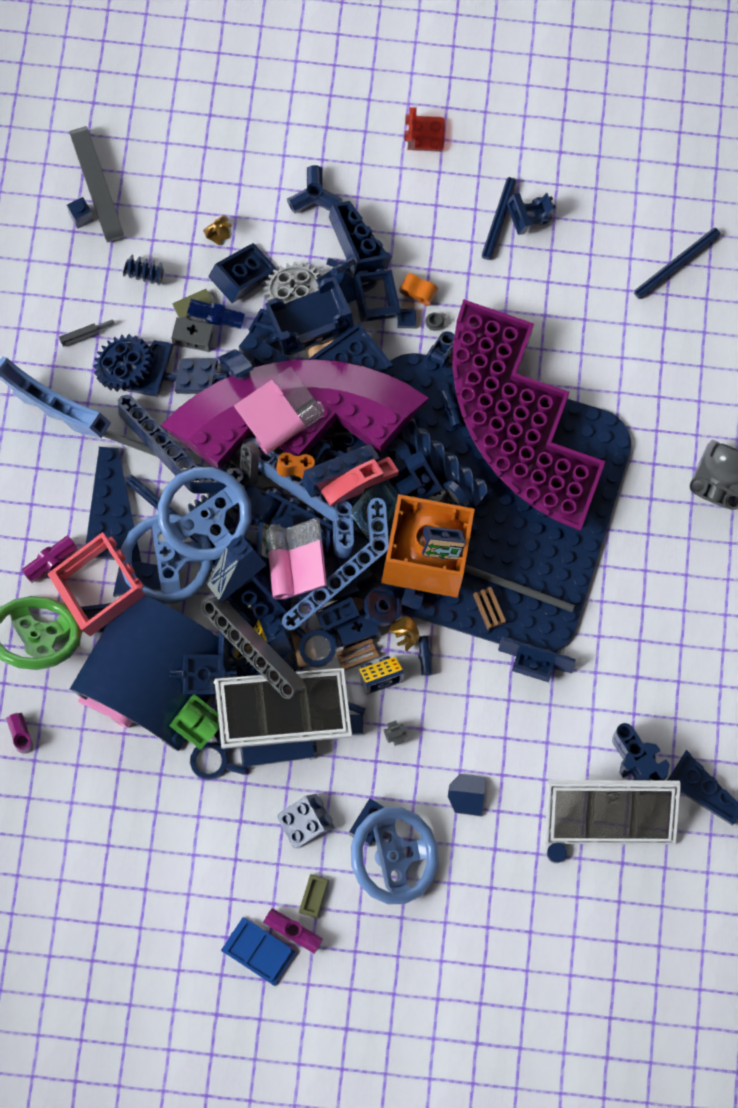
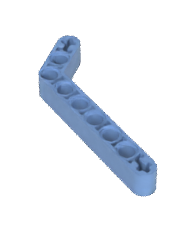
M246 438L242 445L249 441H254L258 446V471L333 521L334 554L342 559L349 557L354 543L352 505L345 500L330 506L329 503H325L327 500L322 493L311 498L302 485L303 478L296 475L283 477L277 473L276 467L279 458L277 453L272 451L269 454H265L256 439Z
M381 498L372 499L367 507L369 543L326 579L327 586L313 590L283 616L281 623L285 630L293 631L297 629L388 550L386 504ZM377 503L381 509L378 511V517L372 519V517L376 516V510L372 509V507ZM375 522L381 523L383 530L380 532L375 531L373 524ZM377 541L382 542L384 550L377 551L374 548V543ZM367 554L370 558L369 563H362L359 560L360 555ZM348 566L353 567L355 575L347 576L345 568ZM330 580H339L340 587L333 589L330 586ZM323 592L326 597L325 600L317 601L315 593ZM308 604L311 608L310 613L303 614L300 611V606ZM296 610L299 617L294 621L295 626H287L286 618L292 619L296 615L293 611Z

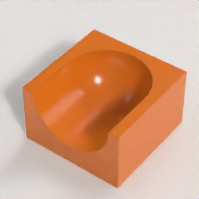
M398 494L381 583L458 598L475 509ZM425 526L462 530L466 544L458 560L424 557L422 555L426 544L423 534Z

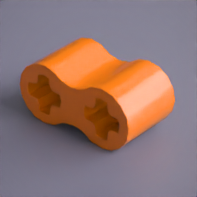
M412 273L406 275L399 288L401 294L415 299L426 306H430L438 291V287L435 284L422 280Z
M282 453L278 458L276 471L283 477L296 475L303 478L304 471L314 467L315 462L313 457L307 454L294 456L291 453Z

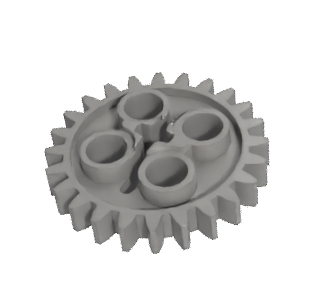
M296 262L293 263V266L286 263V268L280 265V271L273 270L274 276L268 275L269 280L265 281L264 295L267 302L273 298L282 299L285 304L318 291L319 285L316 279L321 277L320 272H317L315 267L311 269L310 264L304 267L303 262L299 266H297Z

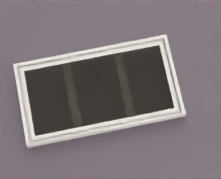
M344 668L296 672L304 681L305 690L303 693L289 699L282 697L262 675L215 679L222 749L352 737Z
M548 780L545 844H676L680 781Z

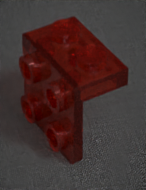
M409 107V114H405V125H408V131L405 130L404 142H408L407 150L443 151L445 119L443 117L416 116L417 107Z

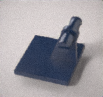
M351 257L346 261L342 260L338 266L316 279L319 285L323 279L335 276L348 304L356 300L352 278L348 273L349 267L356 264L355 259Z

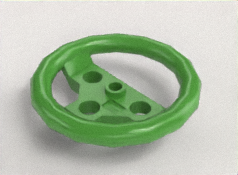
M28 596L13 599L0 607V624L10 615L12 625L24 643L25 652L33 656V658L21 657L8 651L0 642V660L19 669L41 670L51 668L69 659L80 646L82 630L67 605L49 597ZM29 608L48 609L60 616L56 621L48 624L35 621L30 614ZM23 625H28V626H30V627H28V628H23V627H21V626H23ZM70 632L69 641L61 650L55 652L53 648L56 642L64 640Z

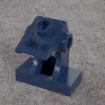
M520 193L513 194L506 204L518 235L525 234L534 224L545 225L552 220L553 212L556 209L555 204L551 202L553 200L552 196L545 193L543 197H537L529 204L523 202ZM533 211L534 216H528L527 212Z

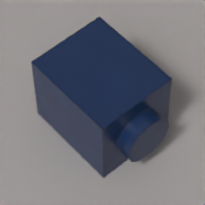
M84 197L67 204L68 213L77 229L94 221L92 212Z

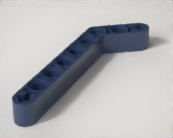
M123 395L118 399L119 416L175 476L193 467H198L132 396ZM217 468L230 473L243 485L244 475L240 469ZM211 478L195 479L184 484L190 492L195 494L218 493L227 487L224 483Z

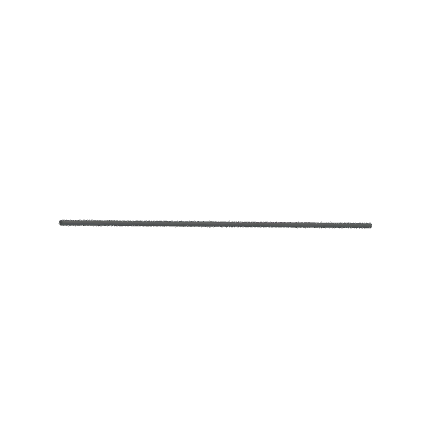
M108 430L103 435L105 438L156 456L146 444ZM252 486L261 490L260 493L266 496V489H263L258 486ZM271 496V497H272L273 499H275L277 502L282 503V501H280V500L274 498L273 496ZM301 502L298 505L303 509H305L306 507L313 509L314 511H316L315 515L319 518H322L324 516L309 505L303 504ZM353 522L354 531L369 536V529ZM465 564L464 572L567 611H573L575 605Z

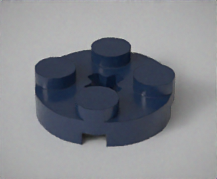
M375 588L364 598L365 618L380 626L391 625L401 615L402 605L399 598L396 599L393 595L394 592L388 588ZM380 603H383V606L386 607V609L382 610L379 607Z

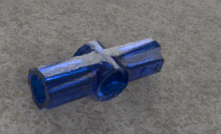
M190 299L186 315L204 319L214 325H226L241 330L245 313L227 309L221 304H209Z

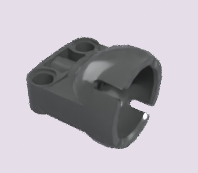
M711 440L707 444L690 482L691 492L718 506L730 510L738 509V505L731 506L728 503L729 497L736 496L738 498V449L724 443L720 444L716 440ZM697 480L704 484L703 489L700 491L693 488V483Z

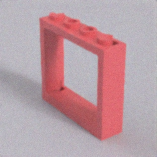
M103 532L48 573L80 629L88 636H92L146 595L142 590L144 585L139 578H135L133 575L135 573L134 569L129 563L126 564L124 561L126 556L120 549L117 550L115 547L118 545L112 536L109 538ZM108 548L132 588L89 620L65 580Z

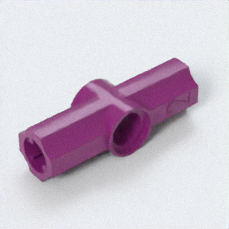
M67 535L52 547L49 546L43 549L35 560L21 570L26 578L33 583L45 573L51 572L78 548Z
M271 908L263 921L265 925L313 954L316 953L323 941V938L273 908ZM296 926L299 929L298 934L295 936L289 935L287 932L289 927Z

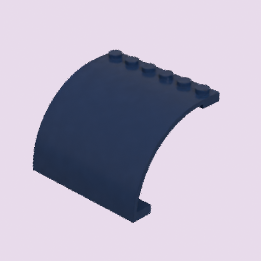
M145 595L107 624L71 685L70 690L82 699L87 700L90 698L127 717L160 738L162 742L173 750L179 752L185 738L169 725L193 694H183L181 678H170L169 675L177 674H170L169 672L170 670L182 669L183 654L218 655L219 637L177 610ZM195 694L205 703H207L211 694Z

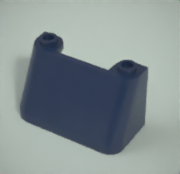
M335 276L323 279L318 286V291L285 304L282 299L273 298L265 303L266 310L285 355H293L337 338L354 326L352 312Z

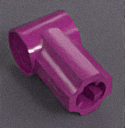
M23 713L11 714L6 720L13 744L19 753L26 754L32 750L33 742L30 738ZM26 739L28 742L25 746H19L20 740Z

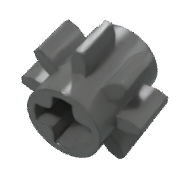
M397 720L388 723V728L384 729L387 742H393L394 746L402 744L404 742L403 738L407 737L403 723L398 724Z

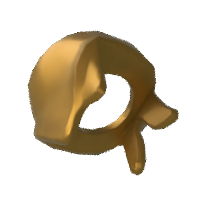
M222 215L211 225L203 229V232L207 239L217 245H221L222 240L230 238L228 227H232V224L228 223L226 215Z
M404 616L392 623L389 632L395 633L396 638L403 635L405 639L397 643L398 646L407 643L405 645L407 652L414 644L418 643L419 631L417 625L410 617Z

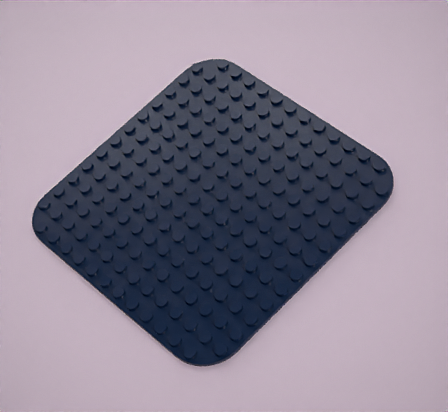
M408 353L395 357L391 360L393 368L381 372L410 385L429 398L413 417L417 428L426 429L430 434L431 440L441 442L445 452L453 453L457 456L459 465H466L471 468L473 476L482 478L486 482L488 489L493 490L481 506L475 508L473 504H470V508L475 509L473 520L478 528L470 533L465 564L575 605L573 611L570 612L464 572L458 598L415 590L424 594L420 609L416 610L402 605L401 614L496 644H500L501 638L506 637L544 650H550L551 652L560 650L570 641L575 632L630 455L631 439L626 426L616 415L609 411L568 399L552 443L605 461L581 531L535 509L511 490L497 476L494 470L488 476L482 473V468L489 464L473 441L461 414L460 407L458 411L463 425L458 428H451L449 417L444 411L445 406L440 395L444 390H452L455 403L459 406L455 392L453 363L447 362L444 368H442L440 364L432 360H426L427 355ZM409 469L399 479L385 480L370 486L367 491H364L365 495L357 508H352L353 522L368 528V504L374 498H381L386 504L388 535L390 536L398 494L401 495L396 483L412 475ZM436 475L442 486L446 482V480ZM451 491L453 497H454L455 500L459 503L457 497H456L455 494ZM375 503L372 509L376 510V516L372 517V519L378 517V511L379 509H381V507H379L377 503ZM375 522L373 529L380 532L383 530V525ZM326 527V529H329L330 534H331V532H332L333 530L330 529V528H328V527ZM353 530V547L369 540V536ZM377 541L374 543V548L382 551L384 550V544ZM323 547L325 572L328 578L340 568L336 555L333 554V549L326 553L325 547ZM387 551L377 562L368 567L374 577L357 585L360 593L351 596L352 598L356 597L364 600L370 591L377 587H385L392 590L396 599L399 598L400 602H402L406 588L381 583ZM346 571L345 574L347 576H353L355 575V572L349 574V572ZM332 579L335 585L338 584L337 579ZM492 587L506 623L487 630L473 593H478L483 589L486 590ZM488 593V594H486V595H487V598H488V600H489V602H490V605H491V607H492V609H493V612H494V614H495V616H496L497 621H500V619H499V617H498V615H497V612H496V610H495V607H494V605H493V603H492V600H491V598H490V596H489V593ZM480 596L479 598L486 612L490 624H492L493 621L486 607L484 599L482 596ZM380 603L379 607L386 609V607L383 606V603Z

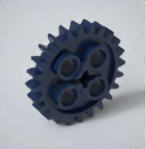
M122 334L119 340L114 337V342L112 343L108 340V346L102 345L103 351H97L100 357L94 358L97 363L93 365L96 370L94 374L97 376V380L110 391L114 388L116 392L120 388L125 392L127 386L133 389L134 383L139 386L138 380H145L143 375L150 374L147 368H152L150 362L153 361V358L151 357L150 347L142 338L139 339L136 335L132 338L128 334L125 338Z

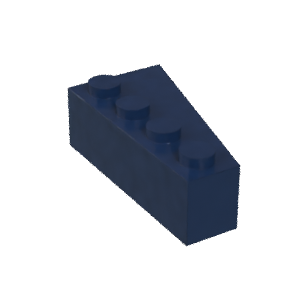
M350 201L333 203L329 213V220L346 260L353 257L356 261V264L350 266L353 276L357 272L364 270L368 271V273L381 268L388 270L392 259L391 254L386 252L381 241L374 237L372 229L365 225L362 221V216Z

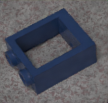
M384 268L369 273L366 270L357 272L352 279L360 321L367 322L396 318L401 313L392 270L385 271ZM383 280L388 307L367 309L362 283Z

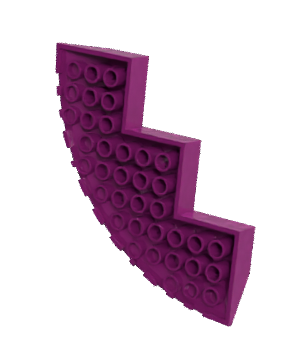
M463 299L453 341V376L461 414L473 441L497 476L519 497L552 519L581 531L605 461L552 443L568 400L569 391L517 374L532 335L534 323Z
M289 360L255 367L249 371L251 375L241 380L229 376L216 382L180 406L161 424V427L211 466L222 468L242 446V442L253 433L234 405L270 380H273L305 426V429L299 432L300 434H296L279 446L283 451L294 456L308 454L337 421L367 445L371 444L375 451L381 455L429 398L410 385L390 375L364 366L329 360Z

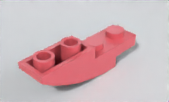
M390 457L377 462L375 459H372L344 473L325 486L321 492L329 505L333 506L364 493L365 488L398 476L399 470Z

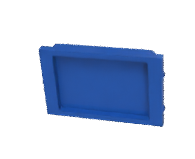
M242 917L221 949L223 953L273 986L281 978V975L296 954V951L244 917Z

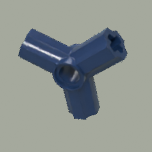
M318 165L307 167V188L287 198V203L294 214L311 205H319L330 211L333 203L342 202V198L323 189V168ZM312 192L319 193L316 196L311 195Z

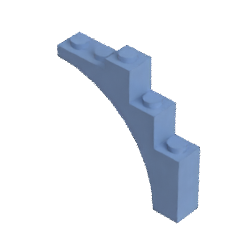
M2 356L0 359V379L13 390L12 393L22 402L37 406L50 418L62 420L75 432L102 438L111 422L100 412L81 406L52 391L25 373L7 357Z

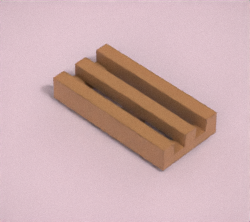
M492 587L486 590L483 589L478 593H473L487 630L506 623ZM488 593H489V596H490V598H491V600H492V603H493V605H494V607H495V610H496V612H497V615H498L500 621H497V619H496V616H495V614H494V612H493V609H492V607H491V605H490V602H489V600H488V598H487V595H486V594H488ZM480 596H482L484 599L486 607L493 621L492 624H490L486 612L480 601Z
M372 638L336 652L340 666L344 670L379 658ZM370 645V647L367 649L361 650L359 652H356L343 658L341 657L345 654H348L350 652L356 651L358 649ZM366 653H373L372 655L356 660L349 664H344V662L364 655Z

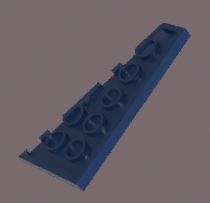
M360 323L307 359L340 361L364 366L379 372L393 368L391 361Z
M99 446L86 544L103 532L109 538L112 536L118 544L115 547L117 550H121L129 531L134 528L118 448ZM137 542L132 550V561L142 562ZM108 548L95 557L115 560Z

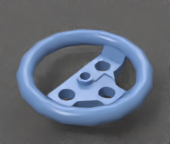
M193 467L177 474L164 488L158 503V525L165 541L179 554L196 561L217 560L221 558L225 548L234 538L240 535L244 539L246 538L252 523L251 502L244 486L230 473L215 467ZM211 478L227 486L171 525L169 507L174 494L184 484L195 479ZM217 498H223L226 501L224 508L219 509L215 506ZM239 503L240 521L235 533L231 535L224 526L225 514L228 509ZM202 511L208 512L206 518L201 516ZM185 520L193 521L194 528L187 531L183 528ZM214 524L221 527V533L217 536L212 535L210 532V527ZM194 533L206 535L215 545V548L198 549L185 544L183 540Z
M170 514L171 525L183 516ZM158 515L142 520L129 531L121 547V551L126 556L124 561L132 567V550L142 535L148 530L153 529L161 592L146 586L142 590L146 596L163 604H175L191 598L205 586L213 570V560L196 561L188 557H182L166 541L161 542L158 539L159 535L162 534L158 525ZM185 520L183 528L187 531L194 528L193 521ZM194 533L192 536L198 543L193 541L185 542V544L198 549H212L210 540L206 535ZM187 563H201V568L196 578L185 588L181 589L179 573ZM166 570L174 572V576L169 579L165 578L163 574ZM122 572L125 582L129 585L130 588H132L131 584Z
M384 807L369 814L356 829L351 844V866L358 884L372 898L388 905L407 904L421 897L433 883L439 865L438 845L431 828L419 815L402 807ZM396 819L411 824L421 835L422 839L406 842L398 836L395 829ZM373 828L378 849L375 853V861L382 868L385 887L388 891L379 888L370 879L363 863V847L367 835ZM385 831L389 834L388 842H385L383 839ZM406 847H408L411 851L409 858H407L404 854V850ZM426 859V866L422 877L411 888L407 884L405 876L408 867L413 861ZM392 871H395L398 875L396 881H393L391 878Z

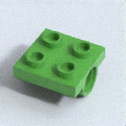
M193 694L169 726L201 750L219 729L218 712Z

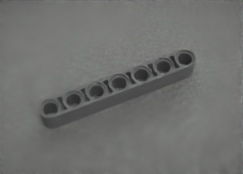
M87 126L69 131L106 242L124 238V233Z
M213 597L202 603L201 609L203 614L282 697L289 699L304 692L305 683L302 678L226 599L220 602L217 597Z

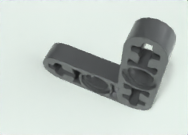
M254 441L244 443L241 446V459L234 454L224 465L225 468H237L243 472V486L245 488L247 486H255L258 482V446Z

